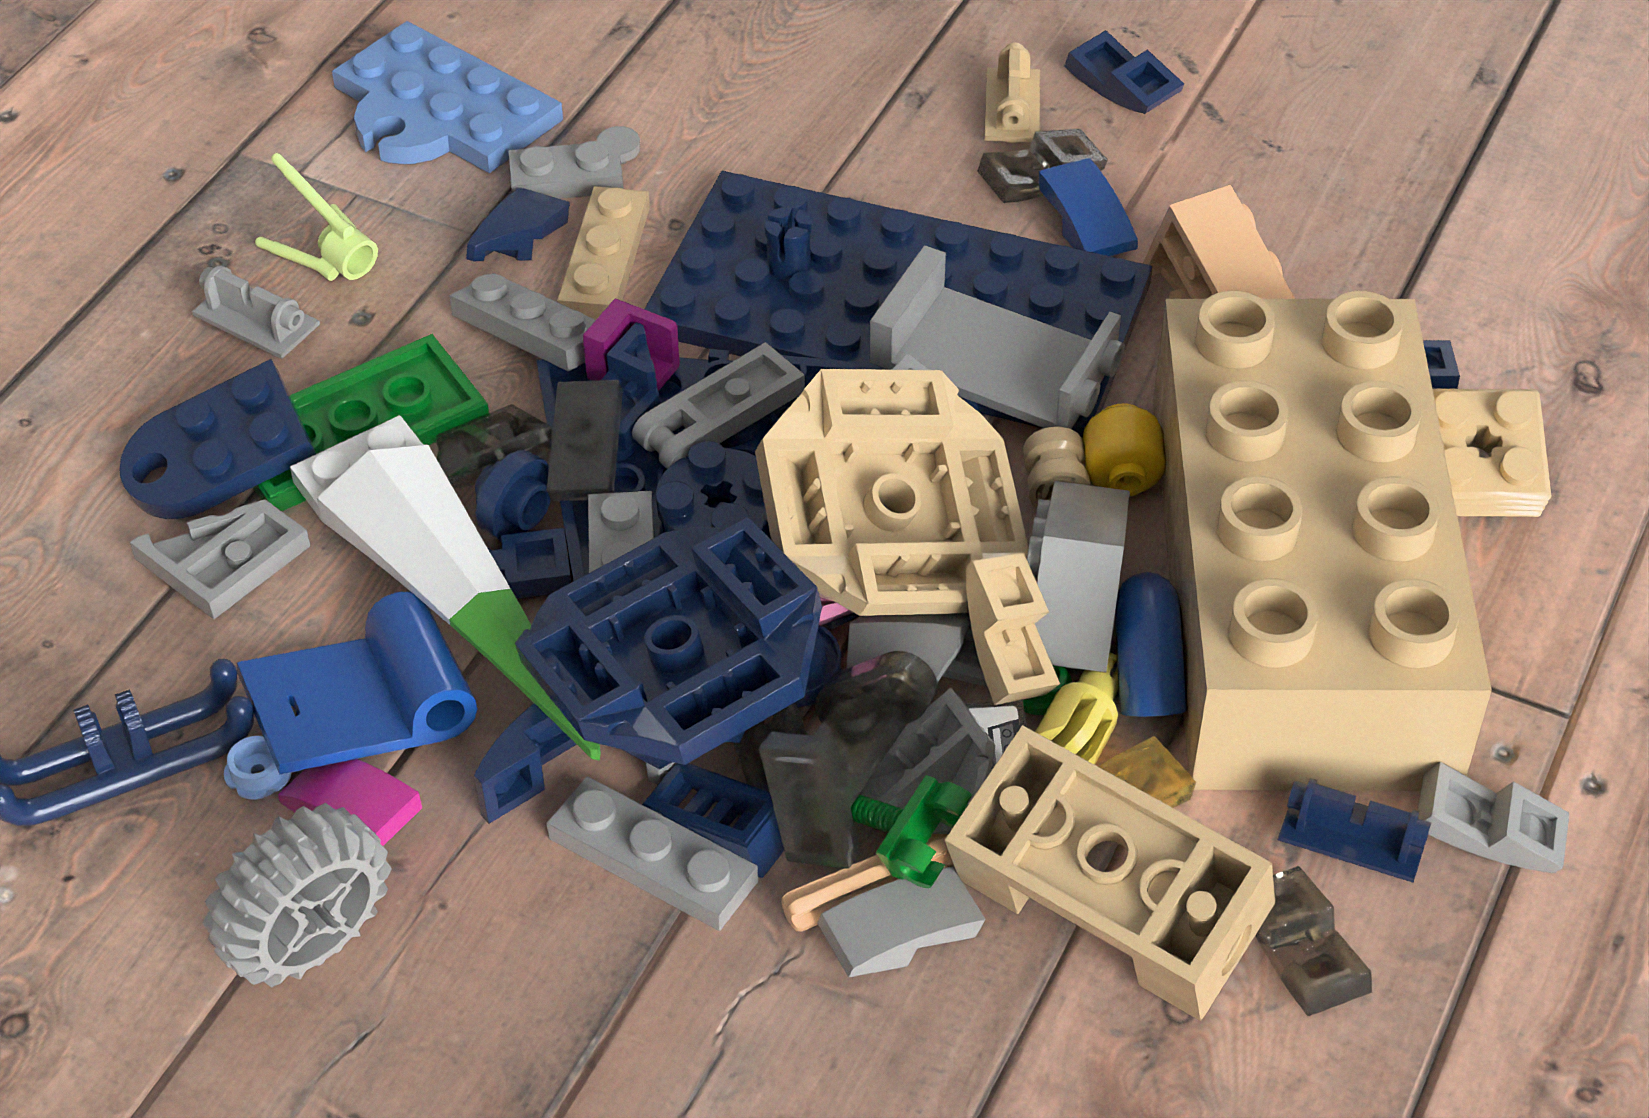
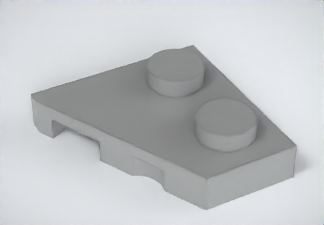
M265 499L237 507L226 515H210L187 522L190 533L152 544L149 534L136 537L130 542L134 558L213 619H216L311 547L307 530Z

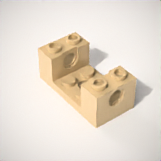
M1023 725L945 839L956 872L963 883L1016 914H1019L1027 900L1031 898L1133 958L1139 986L1199 1021H1202L1275 904L1272 862ZM1105 841L1117 842L1128 851L1124 864L1110 872L1095 870L1087 863V856L1090 850L1095 845Z

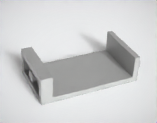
M925 245L870 320V363L892 370L905 354L909 353L927 369L942 370L959 389L958 396L1043 428L1059 426L1072 429L1080 415L1088 417L1098 399L1102 379L1105 375L1113 377L1116 374L1125 350V344L1118 341L1121 315L1109 312L1092 340L944 287L946 253Z

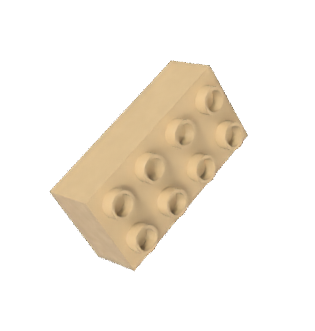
M1224 291L1214 294L1207 299H1165L1153 411L1162 428L1165 447V472L1160 482L1170 582L1177 591L1181 608L1187 711L1183 713L1191 790H1292L1294 781L1308 784L1310 778L1317 780V784L1338 791H1421L1423 775L1439 762L1467 776L1492 690L1415 299H1389L1383 295L1368 291L1347 292L1335 299H1262L1254 294L1243 291Z

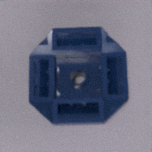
M749 517L724 521L721 528L691 527L665 532L551 593L538 610L530 630L525 629L515 642V646L521 663L585 741L621 749L658 769H662L672 762L686 765L724 742L740 743L745 730L805 696L822 604L818 587Z

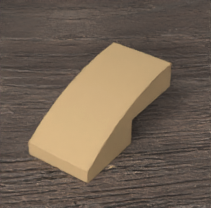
M1019 553L973 560L965 567L969 617L978 659L994 705L1048 694L1060 682L1035 623L1048 614L1049 610L1025 554Z

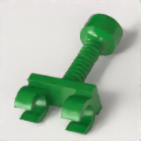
M815 767L804 775L798 786L796 809L803 819L823 826L832 827L843 818L887 832L888 834L877 849L876 854L891 875L901 880L905 878L919 887L929 889L938 878L945 864L931 861L936 851L926 845L940 822L950 828L954 827L969 805L967 803L973 794L954 783H939L936 778L925 775L905 808L901 809L900 807L853 793L850 780L844 774L823 767Z

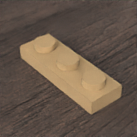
M593 187L558 296V303L596 320L615 298L623 300L650 209L649 191L617 187Z

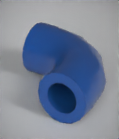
M1142 572L1134 574L1125 580L1118 589L1115 608L1120 714L1147 717L1184 713L1187 711L1182 618L1177 591L1168 579L1158 573Z

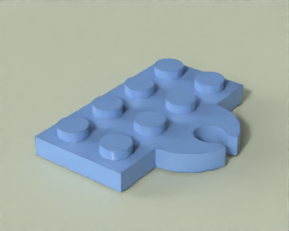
M408 21L332 70L334 87L359 101L354 114L356 134L362 149L367 152L375 148L377 140L381 137L394 135L384 137L378 143L380 159L388 163L416 164L434 160L451 152L480 169L491 173L509 160V150L524 149L563 120L562 103Z

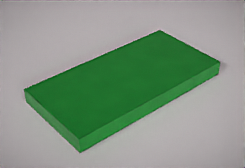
M433 334L290 395L316 454L399 415L423 445L434 444L490 418L486 400ZM291 469L252 487L261 500H267L280 511L287 510L306 501L293 482Z

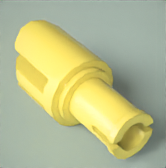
M1109 652L1107 672L1084 670L1078 682L1062 686L1056 693L1035 732L1095 765L1117 723L1118 712L1113 700L1119 691L1118 666L1113 676H1110V671L1117 661V656Z

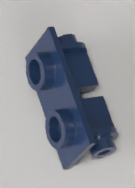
M1310 778L1308 784L1294 781L1287 804L1289 808L1281 827L1278 841L1414 883L1432 823L1419 819L1420 811L1412 810V813L1371 800L1369 805L1366 806L1356 803L1355 795L1319 785L1315 779Z

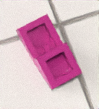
M358 759L305 769L278 794L279 802L294 813L302 806L313 811L317 806L327 803L335 810L344 807L351 815H357L380 838L382 846L422 809L418 791L390 774Z

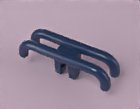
M228 659L216 660L210 666L211 682L203 691L141 715L130 689L115 694L117 700L115 707L121 722L103 729L100 727L95 712L90 710L88 704L76 708L73 711L82 733L81 737L19 759H5L0 755V820L15 826H33L49 822L228 754L237 742L248 737L254 725L252 703L243 696L232 698L237 688V670L235 665ZM226 705L227 720L220 728L209 734L153 754L149 743L150 739L202 721L218 713ZM92 761L97 774L30 799L16 797L13 790L9 787L33 783Z

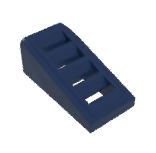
M676 763L642 804L757 865L759 878H763L797 833V826L786 798L690 763L686 765ZM692 789L696 790L697 793L684 809L679 808L678 806ZM715 802H717V805L713 808L707 817H703L711 808V806ZM738 814L741 815V817L734 824V826L730 827L731 823L738 816Z

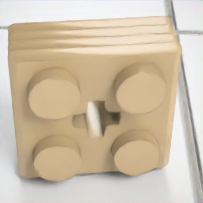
M1433 389L1457 516H1540L1548 500L1551 498L1540 393L1536 389ZM1477 448H1480L1483 451H1485L1489 455V457H1479V451Z

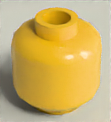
M1128 403L1114 404L1092 417L1084 428L1085 467L1088 471L1089 479L1094 486L1130 491L1129 496H1134L1154 486L1163 476L1166 464L1163 431L1156 416L1147 410Z

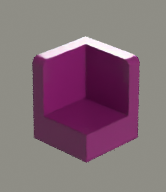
M615 298L583 334L587 378L599 382L607 374L609 369L606 354L638 322L644 325L651 360H653L657 389L659 391L680 366L677 324L673 320Z

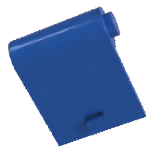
M396 592L376 602L367 615L364 639L237 662V674L248 700L253 705L254 715L279 775L446 741L457 737L467 730L475 720L478 710L476 700L429 607L411 592ZM291 706H293V707L295 708L296 713H297L298 716H295V715H294V712H293Z

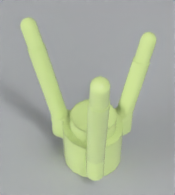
M273 154L271 157L272 162L329 225L321 232L318 239L321 258L264 237L256 238V246L314 269L329 281L334 280L339 273L349 280H355L364 276L373 267L378 257L376 243L359 231L337 205H329L281 154Z

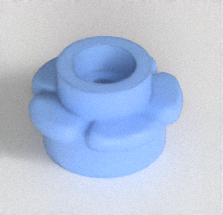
M251 736L237 742L228 753L227 765L224 769L226 785L231 789L236 788L240 797L251 800L262 799L274 792L280 791L288 783L291 772L279 775L263 736Z

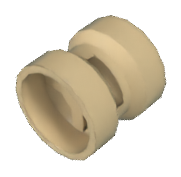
M1056 426L1036 431L1027 438L1023 446L1025 469L1029 473L1027 478L1029 498L1035 508L1038 506L1039 499L1051 501L1054 481L1090 485L1089 474L1084 467V443L1077 432L1070 428Z

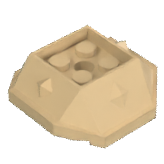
M821 369L805 387L802 394L764 436L755 451L771 540L818 587L820 598L832 600L859 616L969 613L965 567L970 562L1024 553L1026 557L1028 556L1029 547L1004 439L981 413L957 395L959 389L942 370Z

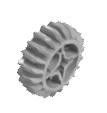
M327 803L317 806L313 811L302 806L296 810L288 821L278 816L274 820L272 828L263 835L253 833V843L243 852L232 854L234 864L229 870L219 873L215 877L219 889L211 893L205 901L210 911L202 923L209 932L208 940L215 947L214 952L228 968H232L240 977H245L253 985L265 982L271 988L281 984L288 975L301 979L306 970L323 964L330 956L341 951L343 946L352 937L361 936L359 929L365 920L376 916L378 912L374 903L384 897L388 891L384 881L388 878L392 868L385 860L388 851L380 844V838L357 815H351L344 807L335 810Z

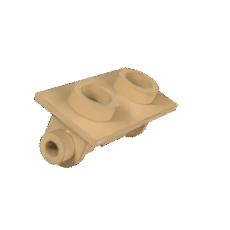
M1010 43L1001 50L998 56V68L987 67L985 141H1004L1009 143L1039 142L1040 69H1030V53L1019 43Z

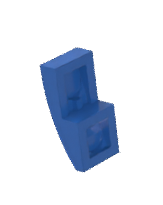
M1090 158L1039 171V190L1061 214L1062 236L1074 249L1106 256L1138 249V238L1120 200L1105 176Z

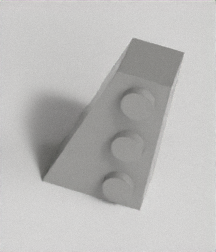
M1054 481L1051 501L1038 500L1027 561L1034 577H1038L1037 584L1049 610V613L1036 622L1035 626L1052 665L1107 672L1124 551L1130 495L1128 490Z

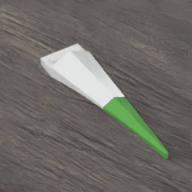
M400 415L290 466L294 484L324 524L354 545L417 596L512 681L591 759L600 760V744L585 741L521 663L515 642L525 629L530 630L531 623L429 445L421 443Z

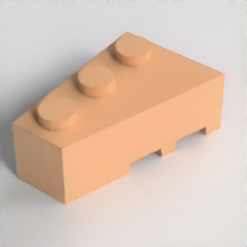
M1231 185L1169 205L1142 263L1153 266L1152 276L1161 273L1173 287L1174 291L1169 293V299H1207L1214 294L1224 291L1248 292L1262 299H1295L1283 278L1282 267L1278 258L1273 252L1267 250L1256 230L1251 210L1245 204H1241Z

